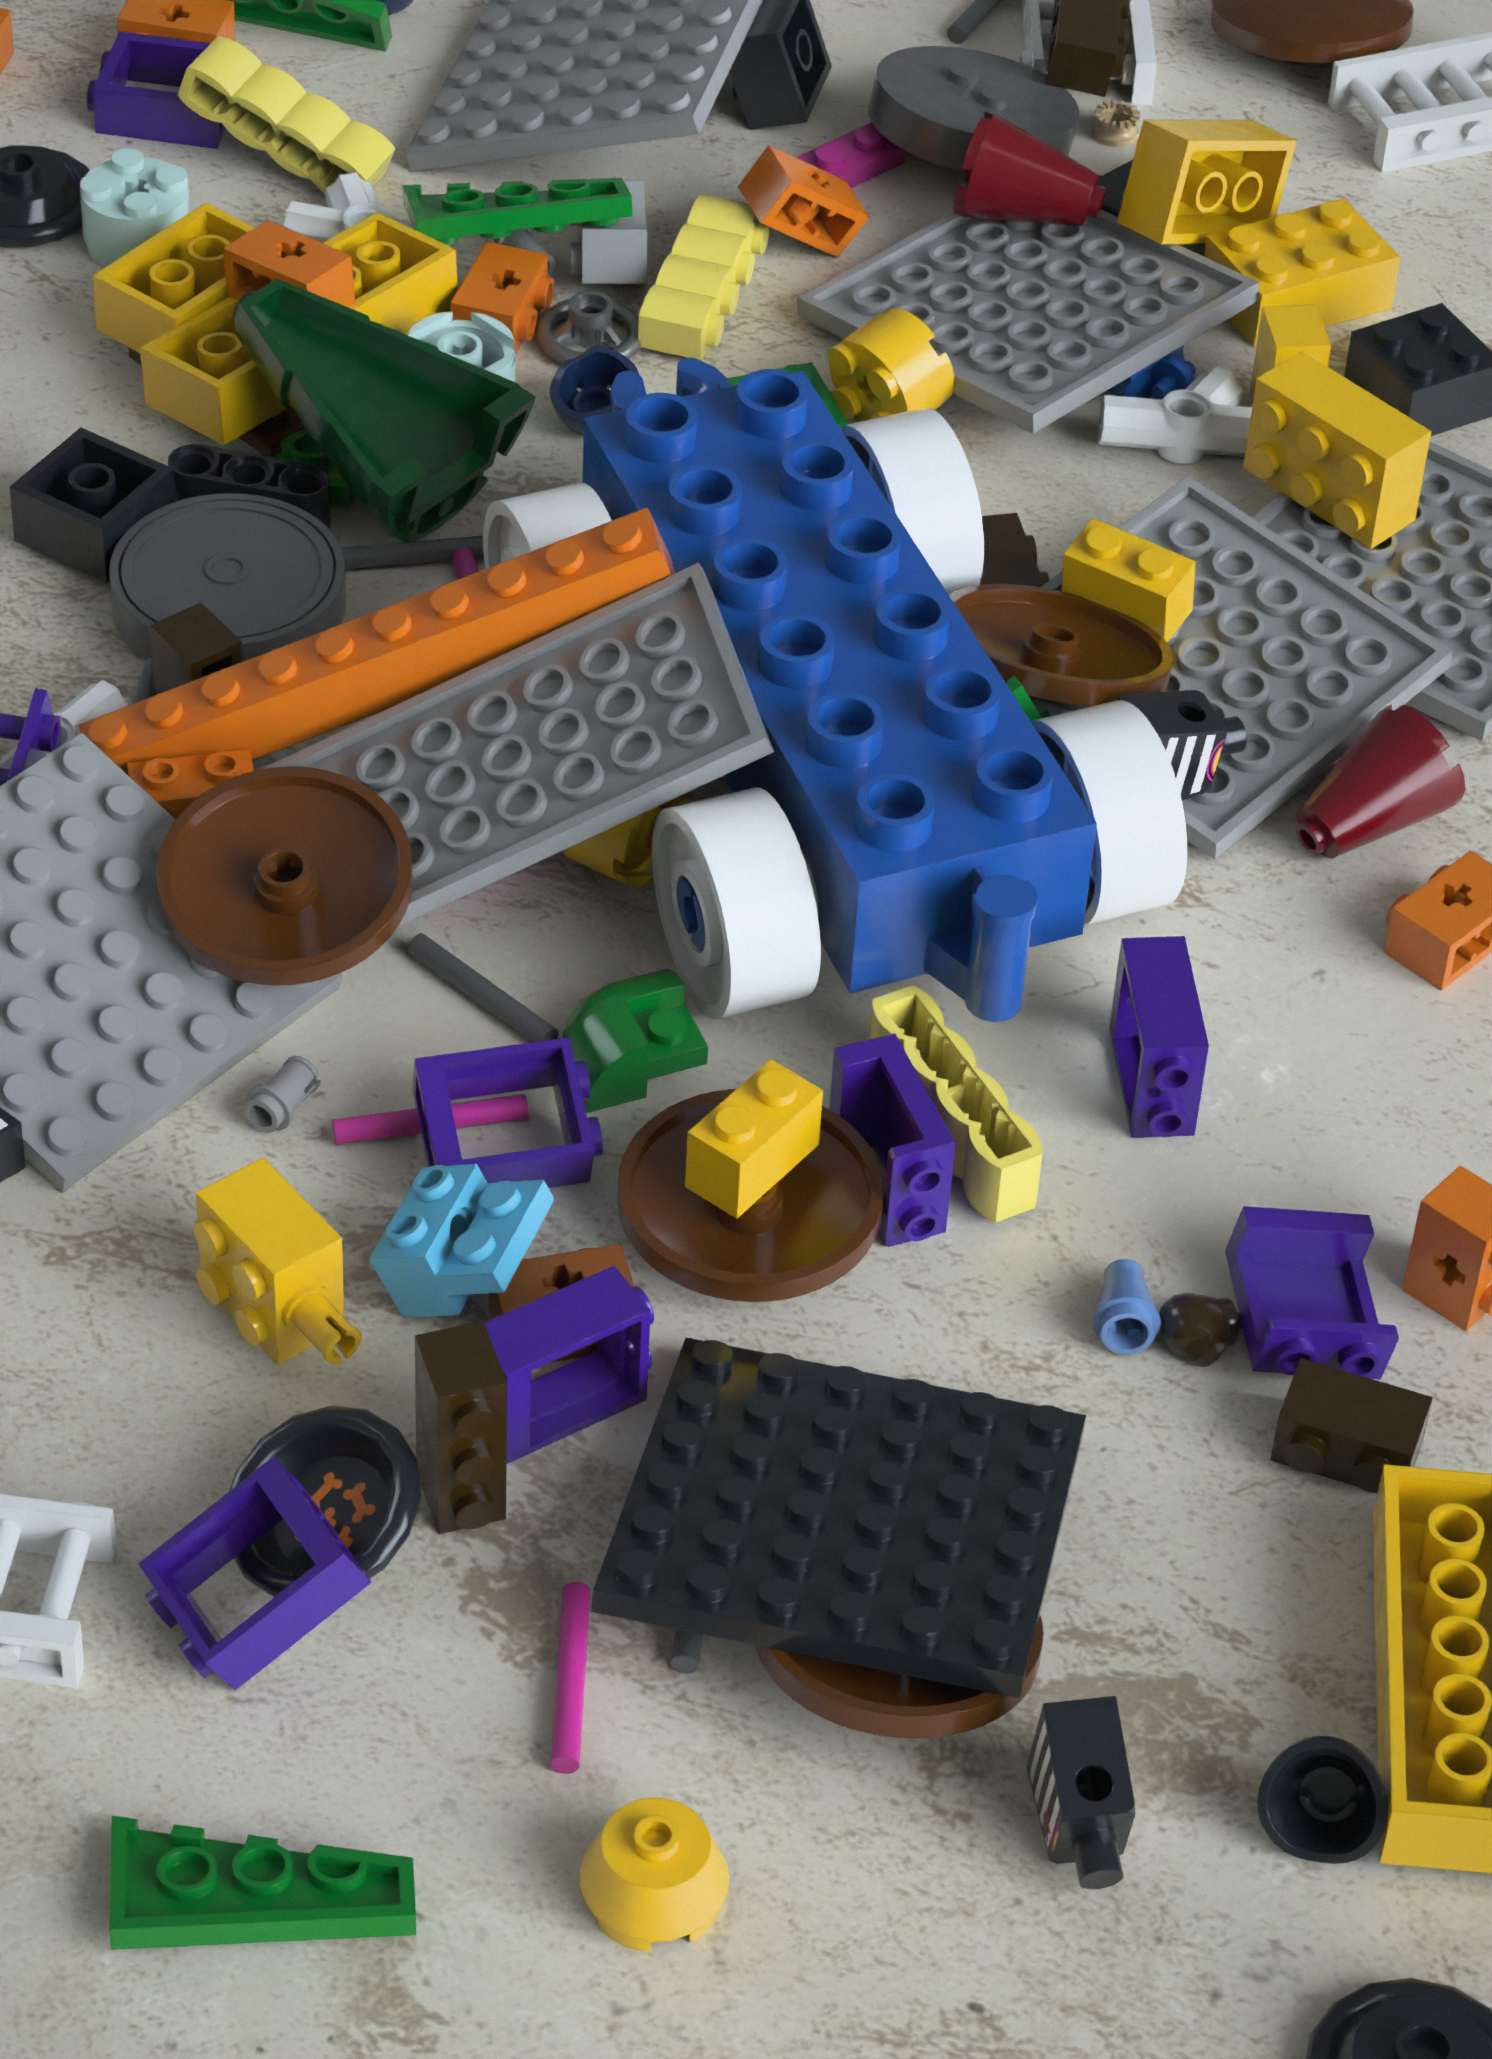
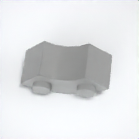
M624 180L632 196L633 216L619 218L617 223L609 226H592L587 224V222L569 224V226H579L580 242H571L570 273L571 275H581L582 284H647L645 180Z

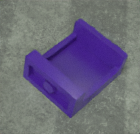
M890 1034L834 1048L829 1110L842 1117L861 1134L871 1148L873 1147L886 1171L880 1234L885 1245L891 1247L910 1241H922L931 1236L945 1233L956 1142L896 1034Z
M1243 1206L1226 1246L1225 1254L1253 1372L1294 1375L1300 1358L1370 1379L1382 1378L1399 1341V1336L1395 1325L1378 1323L1363 1264V1259L1375 1235L1370 1215Z

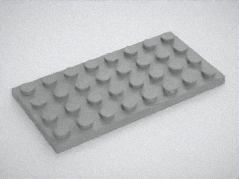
M698 562L261 769L299 766L338 773L368 787L393 809L406 831L413 866L411 899L406 913L398 926L400 927L767 756L774 751L708 578Z

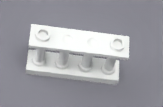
M1021 0L1025 51L1021 50L1019 63L1046 75L1048 56H1044L1043 48H1049L1051 28H1041V20H1052L1054 0ZM1130 0L1126 16L1129 24L1123 48H1126V55L1119 79L1122 85H1129L1132 105L1151 106L1157 61L1149 0Z
M1492 31L1335 61L1327 105L1331 110L1355 105L1363 106L1378 125L1373 162L1381 172L1492 151V96L1487 97L1475 83L1492 79ZM1452 87L1462 98L1463 102L1442 106L1430 91ZM1407 96L1418 111L1396 115L1385 100Z
M0 1494V1598L15 1551L56 1556L38 1615L0 1611V1678L78 1688L84 1669L80 1621L68 1620V1616L85 1560L114 1564L117 1549L113 1509L97 1507L85 1502L67 1503Z

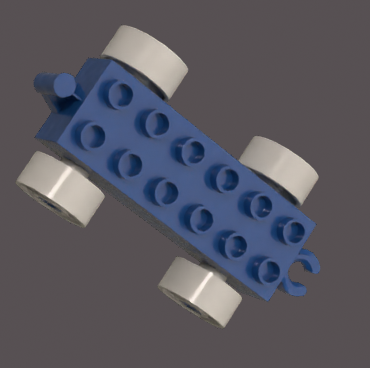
M684 358L677 364L676 395L670 393L646 394L643 378L638 373L622 371L615 376L610 390V412L584 417L582 482L497 500L489 505L483 528L485 569L648 507L670 553L675 573L699 562L708 578L774 752L724 775L733 793L666 808L658 814L654 824L652 867L655 892L664 933L677 971L685 984L687 992L696 1006L707 1017L717 1020L809 996L814 991L818 982L822 945L849 993L929 974L962 998L973 1016L990 1022L1006 1021L1015 1017L1021 1010L1028 949L1030 947L1083 934V927L1086 925L1165 906L1172 903L1178 897L1184 883L1187 866V833L1184 810L1178 784L1168 755L1158 734L1146 716L1133 704L1123 700H1116L1030 721L949 596L950 593L956 590L980 584L984 563V535L979 499L967 458L954 431L937 411L925 407L839 427L804 371L790 373L778 369L758 370L744 376L738 385L731 386L729 380L716 367L696 358Z

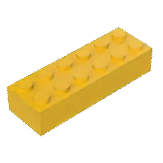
M378 212L323 243L351 255L355 303L348 308L368 315L370 321L407 335L409 329L420 320L433 314L451 311V301L458 291L456 249ZM230 296L140 347L145 404L222 445L238 439L242 434L286 409L282 406L234 332L235 319L233 318V311L238 300Z
M1384 1464L1372 1517L1378 1773L1385 1788L1388 1812L1386 1825L1379 1839L1380 1864L1492 1873V1474Z

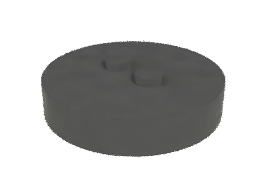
M949 46L911 47L898 50L884 57L877 67L868 106V115L875 128L896 146L929 162L965 172V170H962V166L978 121L981 117L984 118L985 111L1001 116L1067 156L1070 155L1080 112L1075 99L1065 88L1045 84V74L1005 57Z
M224 493L196 496L168 504L144 516L130 527L117 543L110 560L111 604L115 626L131 649L146 660L149 657L152 658L150 625L200 602L242 641L243 662L342 624L345 615V560L338 540L330 529L310 513L273 498L250 494Z

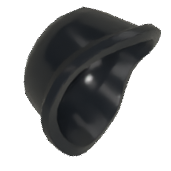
M1331 1736L1304 1738L1284 1749L1272 1761L1265 1772L1257 1798L1261 1824L1273 1843L1292 1856L1321 1863H1348L1365 1856L1381 1838L1388 1813L1385 1788L1380 1774L1372 1761L1354 1744Z

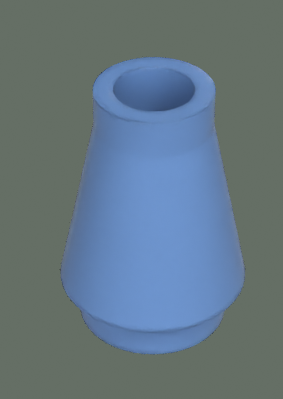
M1129 1259L1113 1261L1106 1267L1104 1271V1285L1093 1321L1095 1333L1109 1350L1123 1355L1136 1354L1147 1349L1158 1334L1161 1326L1160 1315L1145 1283L1143 1269L1137 1262Z

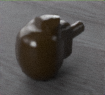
M1182 1293L1173 1295L1165 1301L1159 1311L1161 1319L1160 1333L1172 1354L1186 1358L1194 1366L1206 1367L1217 1361L1226 1345H1234L1239 1329H1243L1240 1314L1236 1311L1233 1302L1229 1298L1216 1299L1215 1297Z

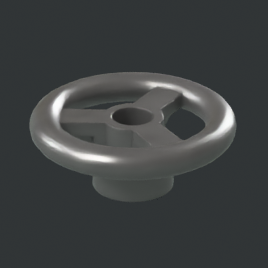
M583 291L575 294L571 299L551 306L542 314L536 326V337L542 350L549 357L562 364L566 360L576 358L584 353L566 348L571 345L582 344L586 346L607 347L618 351L629 359L641 348V343L638 340L639 317L624 304L611 300L604 293L597 291ZM569 316V321L561 329L552 332L553 327L558 321ZM612 317L626 326L628 330L626 341L619 338L612 329Z

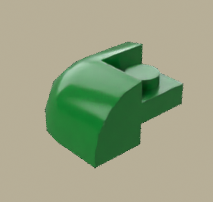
M667 968L609 983L581 998L570 1014L562 1038H570L574 1061H585L590 1082V1099L583 1100L586 1113L647 1098L648 1079L707 1064L708 1045L684 1003L685 984L675 971Z

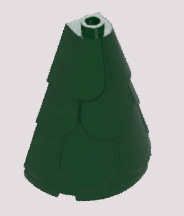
M275 279L256 292H247L238 301L233 311V318L235 319L234 332L282 406L294 411L318 450L326 454L358 500L377 520L383 530L391 536H395L401 542L415 541L431 534L451 520L477 495L489 481L483 475L484 471L493 466L497 452L503 456L508 455L520 435L536 399L533 394L521 388L516 382L439 351L436 346L370 321L369 316L279 279Z

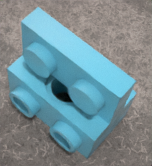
M477 1164L423 1167L413 1180L410 1189L388 1224L369 1261L403 1318L459 1315L471 1294L505 1292L555 1199L544 1180L487 1183Z

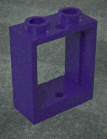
M119 31L111 50L104 51L102 55L98 79H92L87 90V109L94 112L95 133L218 149L226 130L224 125L210 121L192 111L179 98L177 92L125 86L127 80L180 87L187 67L211 43Z
M1185 936L1122 938L1109 1029L1131 1138L1195 1136L1209 1044Z
M570 1038L415 1058L413 1096L428 1167L434 1165L477 1164L487 1183L544 1180L548 1188L590 1182L593 1157L603 1154L602 1133L598 1118H587L583 1100L590 1099L588 1070L585 1061H574ZM553 1086L565 1145L462 1160L450 1100Z
M615 1265L485 1322L507 1381V1464L647 1400L648 1369L652 1367L649 1337L650 1325L654 1322V1312L645 1292L638 1286L632 1287ZM597 1341L596 1352L531 1380V1370Z
M275 1456L138 1563L154 1587L145 1594L152 1608L170 1628L179 1624L186 1634L187 1638L178 1645L187 1660L203 1678L215 1672L235 1691L372 1583L304 1486ZM284 1519L316 1565L224 1638H221L191 1592Z

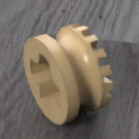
M1111 99L1110 103L1107 100L1103 101V104L1099 103L1094 111L1093 137L1098 142L1111 147H1124L1134 143L1138 138L1139 130L1137 125L1141 117L1137 106L1131 107L1132 103L1129 101L1123 105L1124 100L1121 99L1119 104H1116L1115 99Z

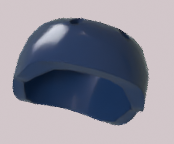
M601 346L592 347L580 356L566 360L558 368L550 385V398L559 419L569 429L583 434L584 417L610 412L609 389L612 387L615 376L622 371H634L639 374L637 367L629 358L618 351Z

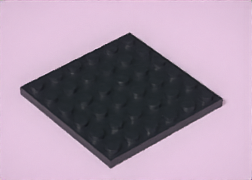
M685 1337L593 1588L591 1612L1020 1698L1083 1438L1086 1415L1064 1411L1051 1405L1037 1406L996 1398L984 1392L970 1393L929 1385L917 1379L903 1380L862 1372L850 1366L836 1367L795 1359L783 1353L769 1354L728 1346L716 1340L702 1341Z

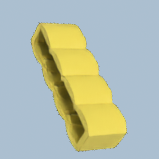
M217 37L187 67L177 94L192 111L210 121L222 123L242 143L258 150L267 151L271 158L282 168L296 176L311 179L324 194L326 188L331 186L339 175L357 173L359 178L370 182L373 188L385 175L395 150L392 143L373 127L358 121H351L346 113L336 104L320 95L307 93L289 74L276 67L261 64L250 50L238 42L225 37Z
M700 194L696 198L687 223L680 229L671 254L665 258L655 285L649 289L643 301L638 320V340L641 343V348L702 360L710 346L717 347L719 345L724 327L725 315L733 316L738 303L739 287L741 284H749L753 273L755 255H763L768 243L770 227L759 222L748 203L706 194Z
M914 985L873 998L869 1040L890 1034H896L956 1142L952 1174L963 1179V1189L971 1205L981 1215L995 1223L1036 1208L1042 1161L1040 1138L1026 1120L1009 1111L1008 1098L998 1082L987 1073L976 1068L975 1055L969 1044L959 1034L944 1026L943 1014L938 1004L925 991Z

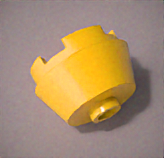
M654 1797L630 1802L618 1809L608 1819L584 1854L580 1866L579 1882L584 1901L597 1918V1925L608 1937L632 1949L652 1951V1942L674 1941L688 1934L689 1942L700 1937L710 1927L725 1901L729 1887V1872L723 1853L701 1817L694 1810L680 1802Z

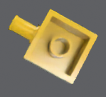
M264 1157L197 1191V1223L194 1224L193 1231L199 1245L200 1268L196 1271V1278L207 1300L213 1305L221 1304L235 1319L243 1338L251 1346L259 1345L277 1365L313 1345L330 1364L341 1363V1356L334 1350L335 1346L343 1353L346 1359L351 1357L361 1344L362 1335L359 1329L351 1325L344 1317L342 1237Z

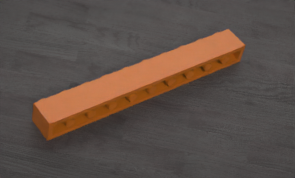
M648 507L89 720L79 724V732H82L126 774L127 763L209 754L219 751L250 749L253 761L387 710L675 574L674 566Z

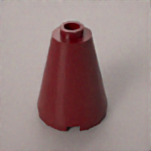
M985 111L984 118L981 117L978 121L962 166V170H965L963 183L967 184V187L957 186L953 214L966 218L1084 226L1088 217L1098 218L1107 188L1098 186L1100 174L1001 116Z
M1389 705L1379 711L1297 810L1296 819L1298 825H1296L1295 831L1301 844L1314 855L1321 854L1327 858H1335L1447 811L1458 804L1466 791L1464 773L1460 764L1450 769L1442 754L1444 750L1450 747L1444 736L1426 717L1409 706L1401 705L1396 710H1392V705Z

